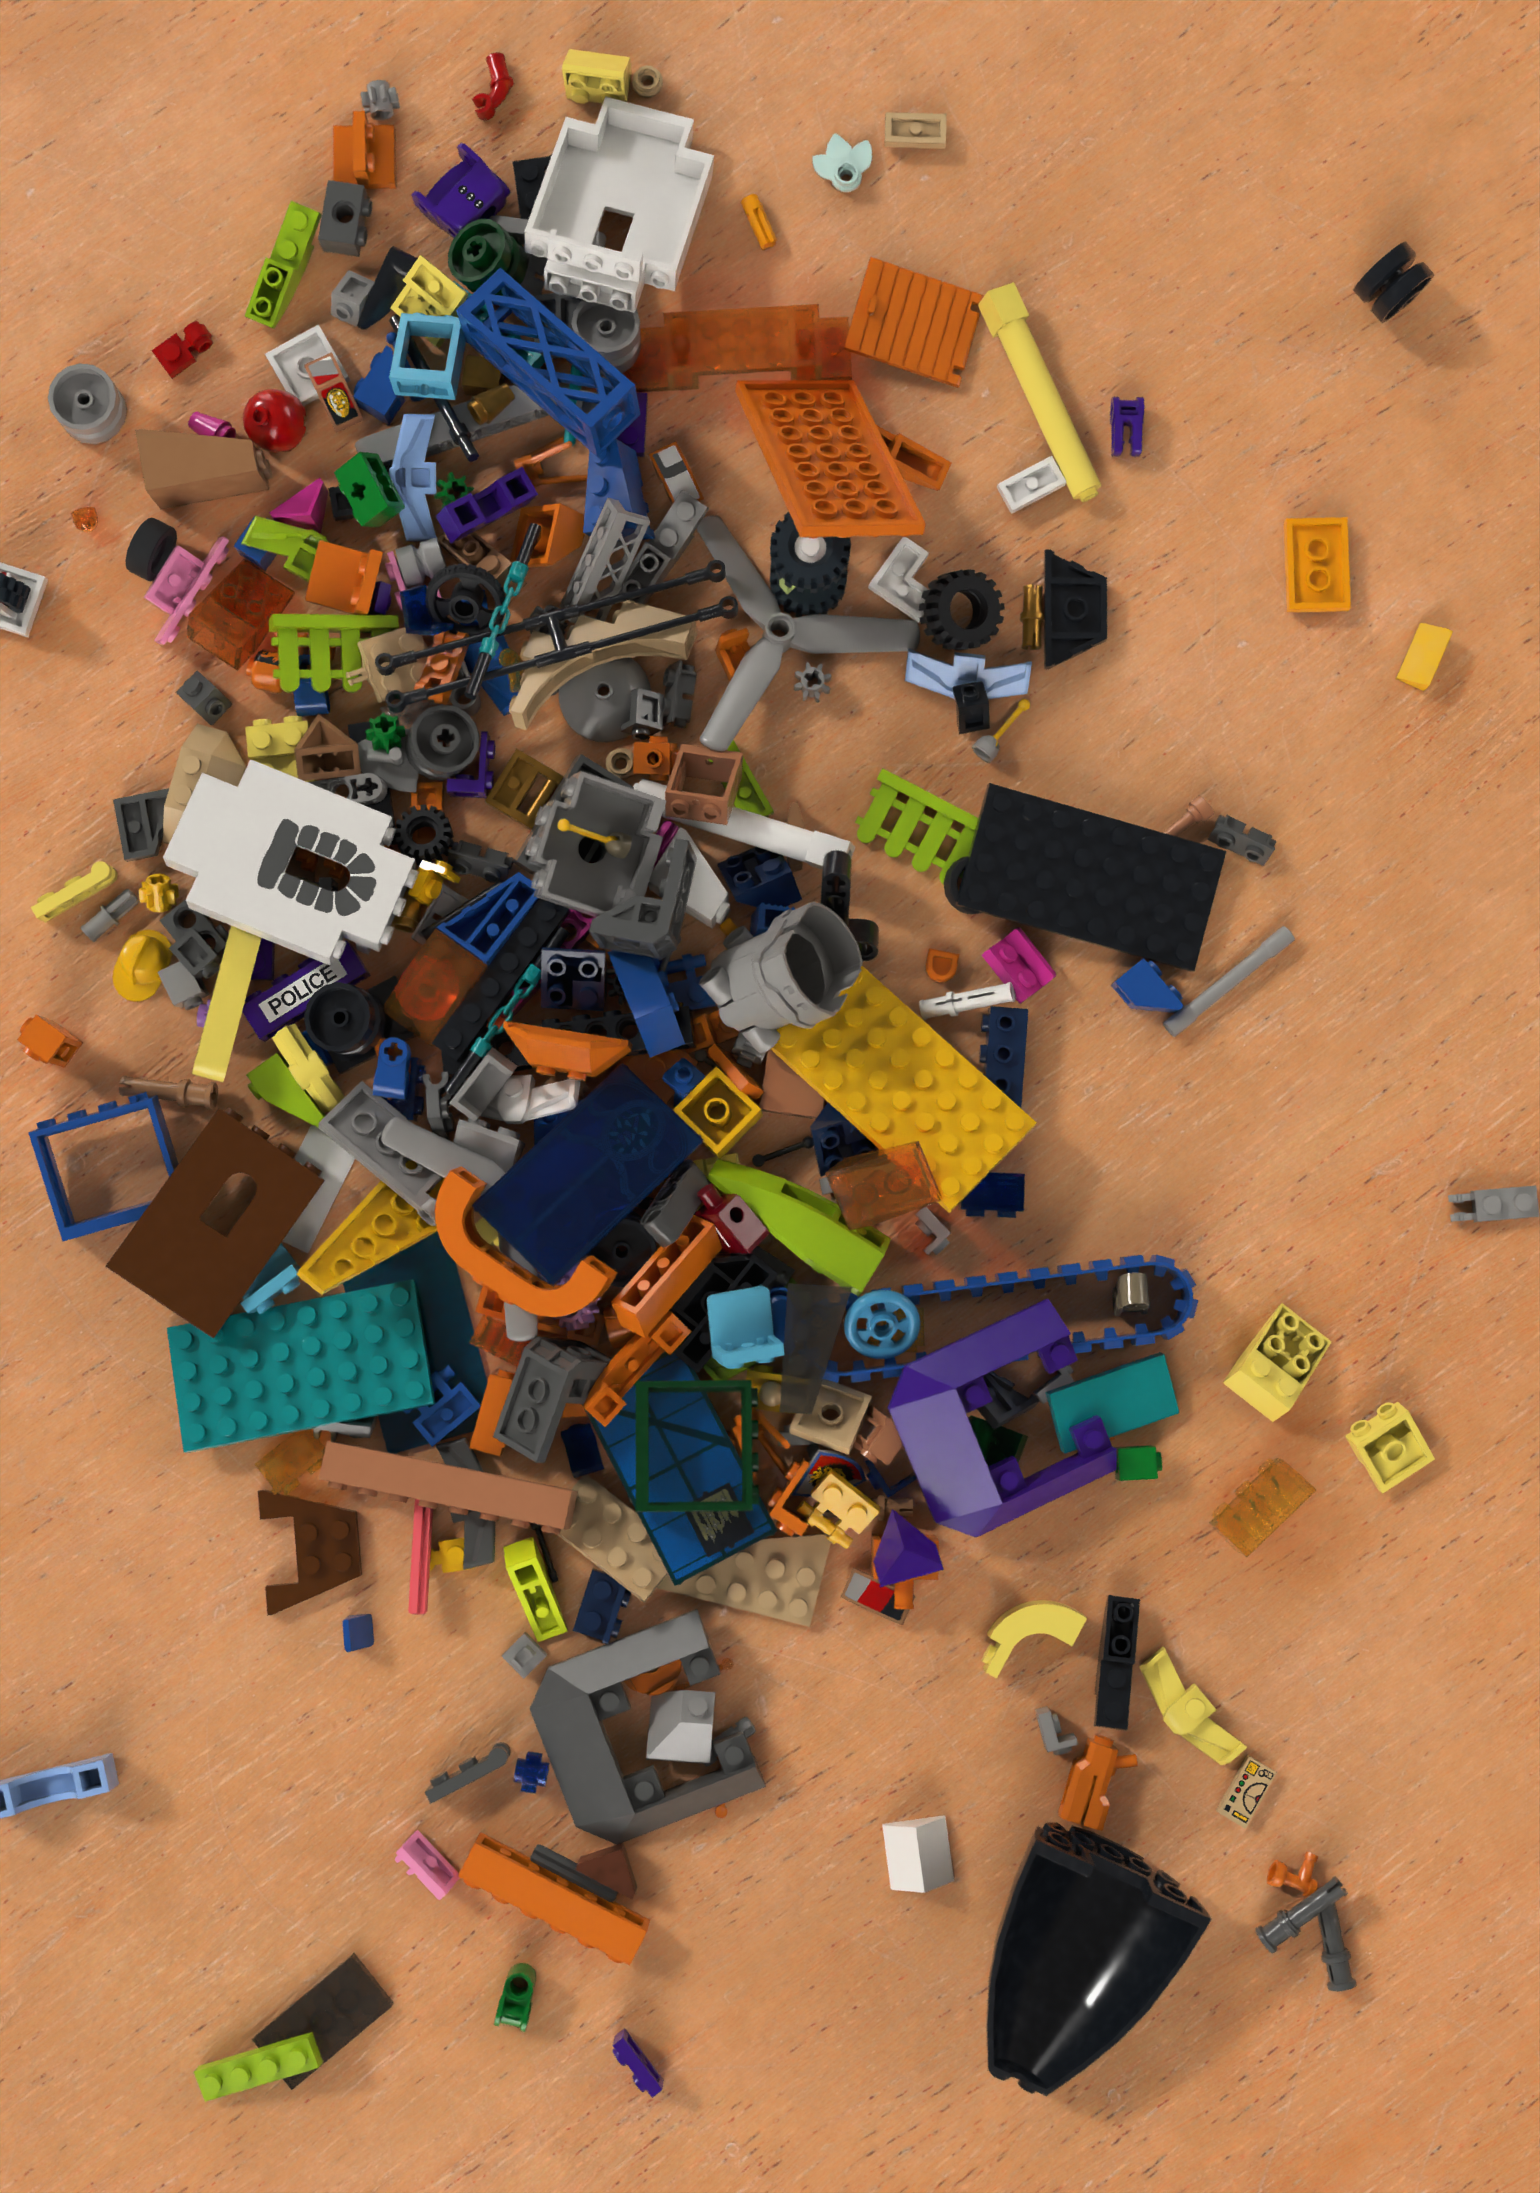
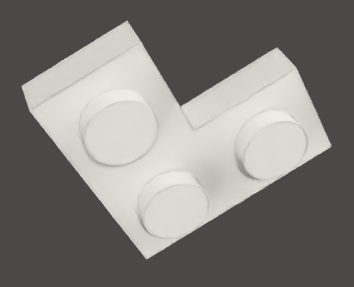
M902 537L868 585V589L918 623L920 622L919 617L924 616V612L919 611V604L925 603V599L921 598L924 591L929 589L917 582L913 577L927 559L929 552L909 538Z

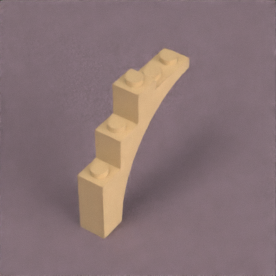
M627 600L623 602L620 610L615 611L612 623L582 615L578 616L575 625L569 627L565 641L567 647L586 641L591 643L686 615ZM695 621L592 650V653L540 668L535 666L525 669L521 677V688L518 695L512 697L509 705V713L512 715L515 727L527 730L537 711L556 690L570 679L594 666L636 656H665L687 660L697 637ZM533 630L529 641H525L522 645L521 659L527 661L534 659L536 655L554 651L555 648L551 635Z

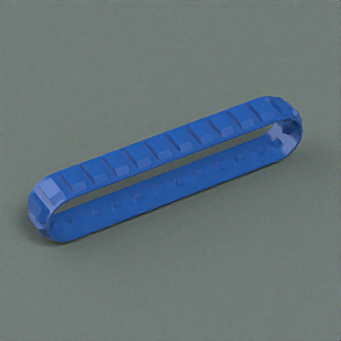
M1143 1255L1120 1257V1265L1113 1266L1111 1259L1089 1261V1269L1081 1270L1080 1263L1058 1265L1057 1274H1050L1048 1267L1027 1269L1026 1278H1018L1017 1271L996 1273L995 1282H987L985 1275L965 1277L964 1286L956 1287L954 1279L933 1282V1290L926 1291L923 1290L922 1283L902 1286V1295L910 1299L914 1305H919L920 1295L938 1293L942 1302L951 1300V1291L970 1289L972 1297L982 1296L983 1287L1001 1285L1003 1293H1011L1014 1291V1283L1032 1281L1035 1289L1045 1288V1279L1064 1277L1066 1285L1076 1284L1078 1274L1094 1272L1097 1281H1104L1108 1279L1109 1270L1126 1268L1127 1273H1139L1140 1266H1154V1275L1164 1277L1166 1271L1172 1275L1174 1279L1170 1282L1174 1291L1180 1289L1181 1300H1175L1173 1309L1177 1310L1178 1313L1173 1320L1166 1316L1160 1320L1162 1328L1154 1331H1148L1145 1323L1135 1324V1333L1117 1335L1114 1327L1104 1328V1337L1085 1339L1083 1331L1073 1332L1071 1343L1076 1354L1092 1352V1344L1099 1343L1100 1349L1107 1350L1123 1348V1340L1130 1339L1131 1344L1134 1346L1154 1344L1155 1336L1161 1335L1164 1340H1169L1185 1331L1182 1324L1187 1318L1194 1319L1198 1300L1193 1298L1192 1291L1196 1284L1188 1270H1179L1174 1267L1175 1259L1160 1255H1152L1149 1262H1144ZM891 1287L871 1290V1292L878 1290L891 1291ZM852 1292L839 1294L840 1302H833L831 1304L827 1297L810 1306L813 1314L808 1320L800 1319L796 1337L803 1339L804 1348L799 1350L798 1353L807 1369L815 1365L820 1370L819 1378L838 1383L840 1376L850 1375L852 1383L871 1380L870 1373L880 1371L883 1379L900 1377L904 1365L908 1364H897L895 1357L885 1359L884 1366L865 1368L863 1360L853 1361V1370L837 1371L838 1362L828 1360L826 1367L819 1365L815 1361L822 1354L817 1346L808 1349L807 1337H816L818 1328L811 1325L813 1319L817 1315L823 1321L831 1318L832 1315L829 1308L845 1305L846 1312H848L850 1306L860 1298V1296L858 1297ZM877 1303L878 1310L885 1309V1304ZM926 1352L916 1353V1360L927 1355ZM1029 1354L1015 1361L1029 1360Z

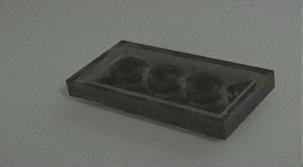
M353 1953L254 2035L252 2040L260 2048L312 2032L323 2059L322 2066L390 2009L394 2002L356 1954ZM317 2069L286 2077L283 2080L293 2090Z

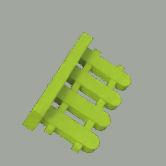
M272 614L269 618V632H277V637L271 638V646H278L279 669L273 670V678L279 679L281 689L287 693H292L299 687L300 679H311V686L318 693L326 692L330 688L331 679H342V686L347 692H357L362 686V681L350 685L348 680L359 676L346 678V672L362 668L361 653L357 643L369 638H360V633H371L372 638L397 630L399 628L398 615ZM297 632H308L309 637H298ZM329 633H340V638H329ZM298 647H309L310 670L299 669ZM329 647H340L341 670H331Z
M882 768L877 777V780L882 782L879 790L873 787L870 795L875 797L865 817L858 816L855 821L856 824L860 825L857 831L858 839L863 843L872 842L876 835L887 839L884 850L892 858L900 856L904 849L914 853L912 866L918 872L928 870L931 863L943 868L939 875V879L943 884L946 872L950 866L960 858L969 855L978 818ZM899 792L910 797L906 804L895 799ZM891 806L901 810L902 813L892 832L881 828V825ZM926 806L937 811L934 819L923 814ZM920 820L930 827L920 846L917 847L908 842ZM954 820L965 826L961 833L950 828ZM948 835L956 839L957 842L947 861L938 858L936 854L945 836ZM964 871L960 874V878H963Z

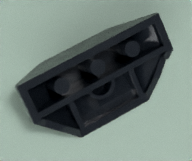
M755 1254L714 1258L669 1310L691 1331L673 1353L699 1373L712 1357L707 1309L708 1296L757 1286H765L767 1288L778 1273Z

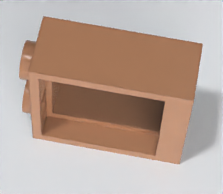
M681 744L665 790V800H667L665 816L727 825L742 779L743 753L728 750L723 752L714 751L707 747ZM686 777L728 783L724 797L684 792L682 788Z

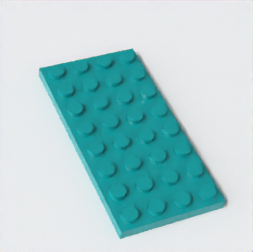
M414 1279L274 1306L262 1314L256 1311L254 1313L244 1312L230 1315L214 1339L191 1323L167 1328L183 1452L185 1453L435 1405L417 1284Z

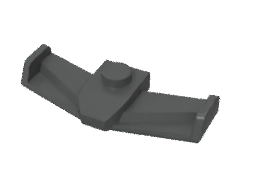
M467 1437L436 1445L445 1464L483 1471L473 1449L469 1448L470 1443ZM469 1510L468 1515L451 1512L453 1523L465 1520L463 1570L495 1562V1521L481 1519V1512Z

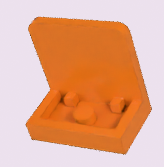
M804 1457L800 1463L796 1460L792 1462L784 1475L788 1481L782 1489L777 1486L767 1501V1505L770 1506L768 1510L769 1515L778 1520L776 1527L791 1537L795 1532L802 1536L808 1527V1523L804 1521V1518L784 1506L785 1501L810 1465L809 1461Z

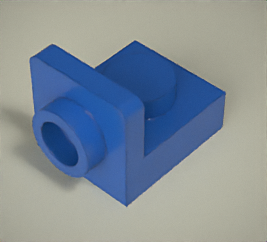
M681 1058L663 1074L662 1078L675 1092L674 1107L706 1077L685 1058Z

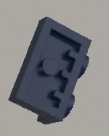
M593 1568L573 1631L600 1639L602 1643L607 1645L611 1637L617 1639L623 1621L617 1619L620 1607L627 1608L631 1592L606 1572Z

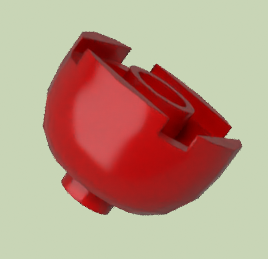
M278 389L259 391L249 399L244 408L242 418L244 430L249 439L263 450L271 452L290 451L300 443L306 431V426H303L304 416H306L305 408L301 401L290 392Z

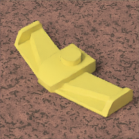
M1164 1646L1139 1666L1163 1715L1162 1720L1174 1734L1182 1736L1220 1765L1230 1763L1247 1748L1245 1744L1208 1718L1216 1711V1708L1196 1684H1192L1187 1690L1184 1689Z

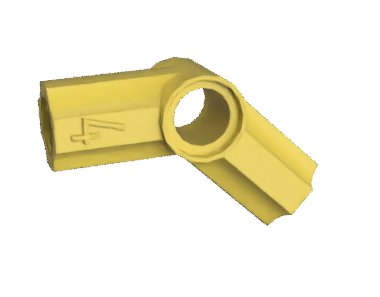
M294 1023L285 1026L277 1031L272 1039L290 1065L288 1069L302 1090H307L322 1113L330 1112L344 1098L341 1089L333 1081L327 1066L316 1050H312L297 1025Z

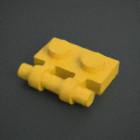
M832 1468L811 1490L810 1496L818 1502L812 1507L803 1500L796 1509L805 1517L804 1521L811 1527L817 1526L827 1534L826 1538L833 1544L838 1543L844 1549H847L853 1542V1539L845 1531L851 1527L860 1534L880 1512V1506ZM827 1509L839 1518L835 1524L823 1516Z

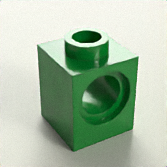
M1155 1446L1114 1447L1117 1449L1115 1479L1119 1481L1158 1479L1157 1471H1162V1456L1160 1452H1156Z

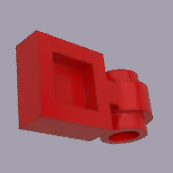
M198 321L191 322L183 330L185 340L182 341L177 333H175L151 350L172 379L196 362L191 354L192 351L197 350L198 353H202L212 346V335L204 324H200Z

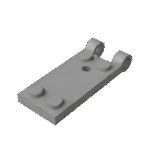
M361 1081L319 1122L318 1128L414 1207L426 1223L436 1226V1199L429 1196L428 1193L443 1177L417 1163L416 1169H408L405 1163L412 1159L382 1143V1132L392 1118L400 1117L408 1122L411 1121L382 1097L373 1096V1090Z

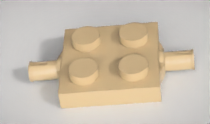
M417 623L360 641L357 644L362 656V668L346 672V678L359 676L348 680V683L353 685L367 680L373 687L378 703L385 701L386 695L393 690L402 693L413 691L416 682L421 678L428 657L417 659V662L398 667L388 676L381 675L378 672L375 659L382 653H388L393 656L412 650L414 652L431 648L433 645L427 646L423 641ZM384 662L381 666L386 667L390 662Z

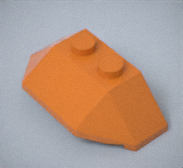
M504 1021L503 1028L527 1062L533 1068H536V1073L548 1076H555V1071L568 1073L567 1078L586 1081V1076H598L630 1053L633 1046L629 1040L510 1021Z

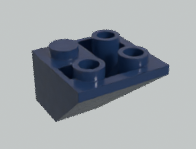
M754 847L741 854L730 856L725 861L717 864L736 902L758 907L763 902L765 905L770 903L771 906L776 904L778 907L782 905L785 908L802 900L793 873L783 855Z
M542 947L541 1008L604 1011L607 997L606 951Z
M829 1102L810 1126L820 1176L880 1158L878 1147Z

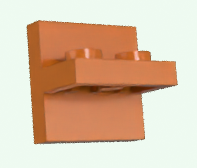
M353 111V125L333 126V181L364 185L365 189H396L395 126L369 123L365 111Z

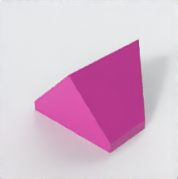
M318 478L273 509L269 514L274 521L307 530L313 529L321 534L329 492L321 478Z

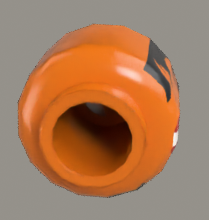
M262 649L256 654L255 658L249 659L246 674L251 677L252 685L256 689L276 694L283 692L279 679L273 678V670L279 669L278 652Z

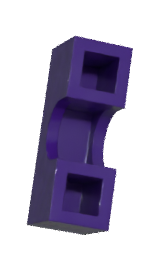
M520 467L497 479L492 485L475 495L469 493L444 506L435 517L452 544L528 505L538 493L524 468Z

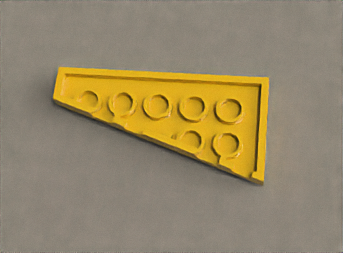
M410 1160L405 1163L406 1167L410 1170L417 1168L415 1161ZM445 1178L428 1193L429 1196L437 1200V1195ZM380 1181L298 1270L296 1275L319 1294L323 1295L437 1232V1227L426 1223L414 1207L384 1182Z

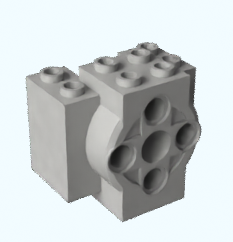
M583 771L570 776L569 779L566 778L560 794L561 797L565 798L564 802L554 799L546 803V805L544 804L543 807L540 806L535 819V825L539 826L537 834L534 837H530L525 850V855L529 856L527 863L542 868L536 870L531 888L536 889L534 897L597 917L637 895L645 896L663 840L662 836L652 832H656L667 800ZM561 819H567L574 826L605 837L615 831L623 832L631 836V848L624 859H620L610 855L605 849V843L598 841L601 845L600 858L595 863H588L580 857L578 852L579 843L585 836L569 830L565 832L560 831L557 826L558 822Z

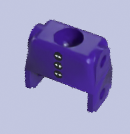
M460 143L457 146L459 156L463 161L442 176L426 197L416 190L412 193L414 204L420 212L437 227L447 232L453 239L468 223L478 219H489V217L496 215L505 206L506 198L510 194L507 185L465 143Z

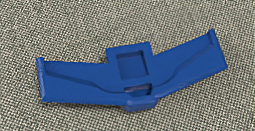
M483 590L484 599L482 606L488 609L486 591ZM461 600L462 602H464V603H466V604H471V603H470L469 601H467V600ZM477 620L471 623H460L466 626L479 625ZM504 635L495 639L499 643V647L495 652L496 655L490 661L487 672L515 662ZM482 641L470 644L464 657L470 674H472L479 657V648ZM511 674L483 681L482 688L502 715L510 714V701L514 695H518L520 686Z

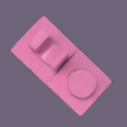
M418 1830L396 1852L395 1861L398 1863L403 1860L410 1867L406 1873L408 1875L415 1873L417 1878L438 1900L442 1899L460 1879L458 1877L459 1873Z

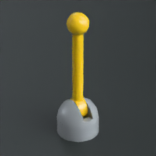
M1021 699L1018 703V708L994 736H982L974 743L972 749L979 758L988 763L992 762L999 752L997 740L1022 711H1027L1030 708V701L1028 699Z

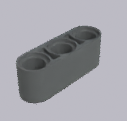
M691 1159L683 1161L670 1174L641 1219V1225L661 1247L669 1246L679 1238L702 1202L697 1195L698 1191L704 1186L711 1184Z

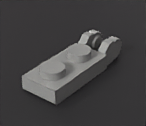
M1536 1185L1475 1190L1467 1194L1448 1195L1449 1202L1463 1203L1464 1201H1472L1473 1213H1454L1450 1215L1451 1222L1466 1220L1482 1222L1539 1217Z

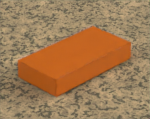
M715 1043L708 1049V1055L741 1092L753 1099H758L764 1093L763 1089L748 1072L736 1063L737 1060L730 1052Z

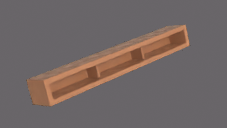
M327 1441L319 1479L329 1481L328 1487L347 1490L348 1485L359 1487L358 1493L377 1496L378 1491L389 1493V1500L407 1503L408 1497L419 1499V1506L437 1509L438 1504L450 1506L449 1512L468 1515L469 1510L481 1512V1519L496 1522L499 1521V1516L511 1518L510 1524L519 1527L529 1528L531 1522L542 1525L541 1531L553 1534H560L561 1529H571L578 1495L576 1490L333 1441Z

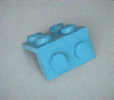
M282 1243L242 1297L244 1301L240 1304L247 1313H254L256 1311L259 1314L264 1313L275 1304L274 1298L282 1292L285 1295L290 1293L301 1284L298 1281L300 1277L296 1275L300 1266Z
M757 1286L708 1296L707 1309L712 1357L723 1367L737 1369L743 1367L746 1362L769 1363L773 1362L775 1357L785 1356L784 1343L775 1337L773 1333L770 1291L768 1288Z

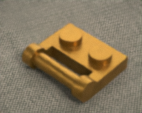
M516 748L487 796L485 803L525 828L532 830L535 826V819L540 806L546 805L555 788L562 781L563 776ZM540 774L547 780L527 813L524 814L518 809Z

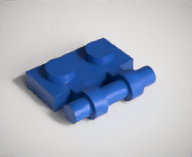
M690 953L682 955L683 959L668 962L664 971L668 983V974L686 971L687 979L669 983L670 988L665 989L666 994L672 992L676 1002H683L684 1006L689 1005L692 1011L716 1006L713 999L699 984L703 976L696 977L695 968L707 966L704 954L692 956Z
M449 1364L440 1372L436 1370L431 1374L433 1392L439 1389L444 1396L431 1407L417 1408L422 1415L412 1422L432 1447L481 1408V1403L463 1381L453 1389L447 1381L456 1375V1372ZM413 1409L404 1410V1412L409 1414Z

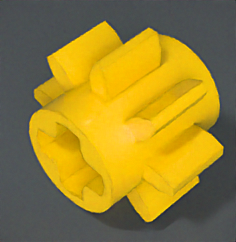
M153 874L141 882L142 888L138 889L140 903H146L150 911L157 913L166 912L172 908V905H176V898H179L178 884H171V878L167 875Z

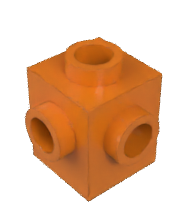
M650 736L649 742H634L633 774H649V780H668V775L672 773L679 752L678 743H668V736Z

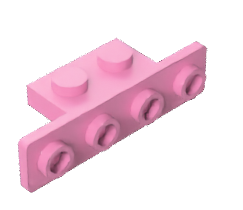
M219 537L204 561H201L179 545L174 547L143 597L170 615L154 641L160 645H164L166 641L171 643L180 630L177 624L183 615L187 617L191 613L197 602L193 599L199 589L203 591L213 577L209 572L214 564H221L228 554L229 549L226 548L229 540L226 537Z

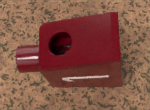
M712 1183L698 1191L697 1195L704 1205L695 1213V1216L715 1225L722 1246L719 1253L750 1254L770 1233L739 1195L720 1194Z

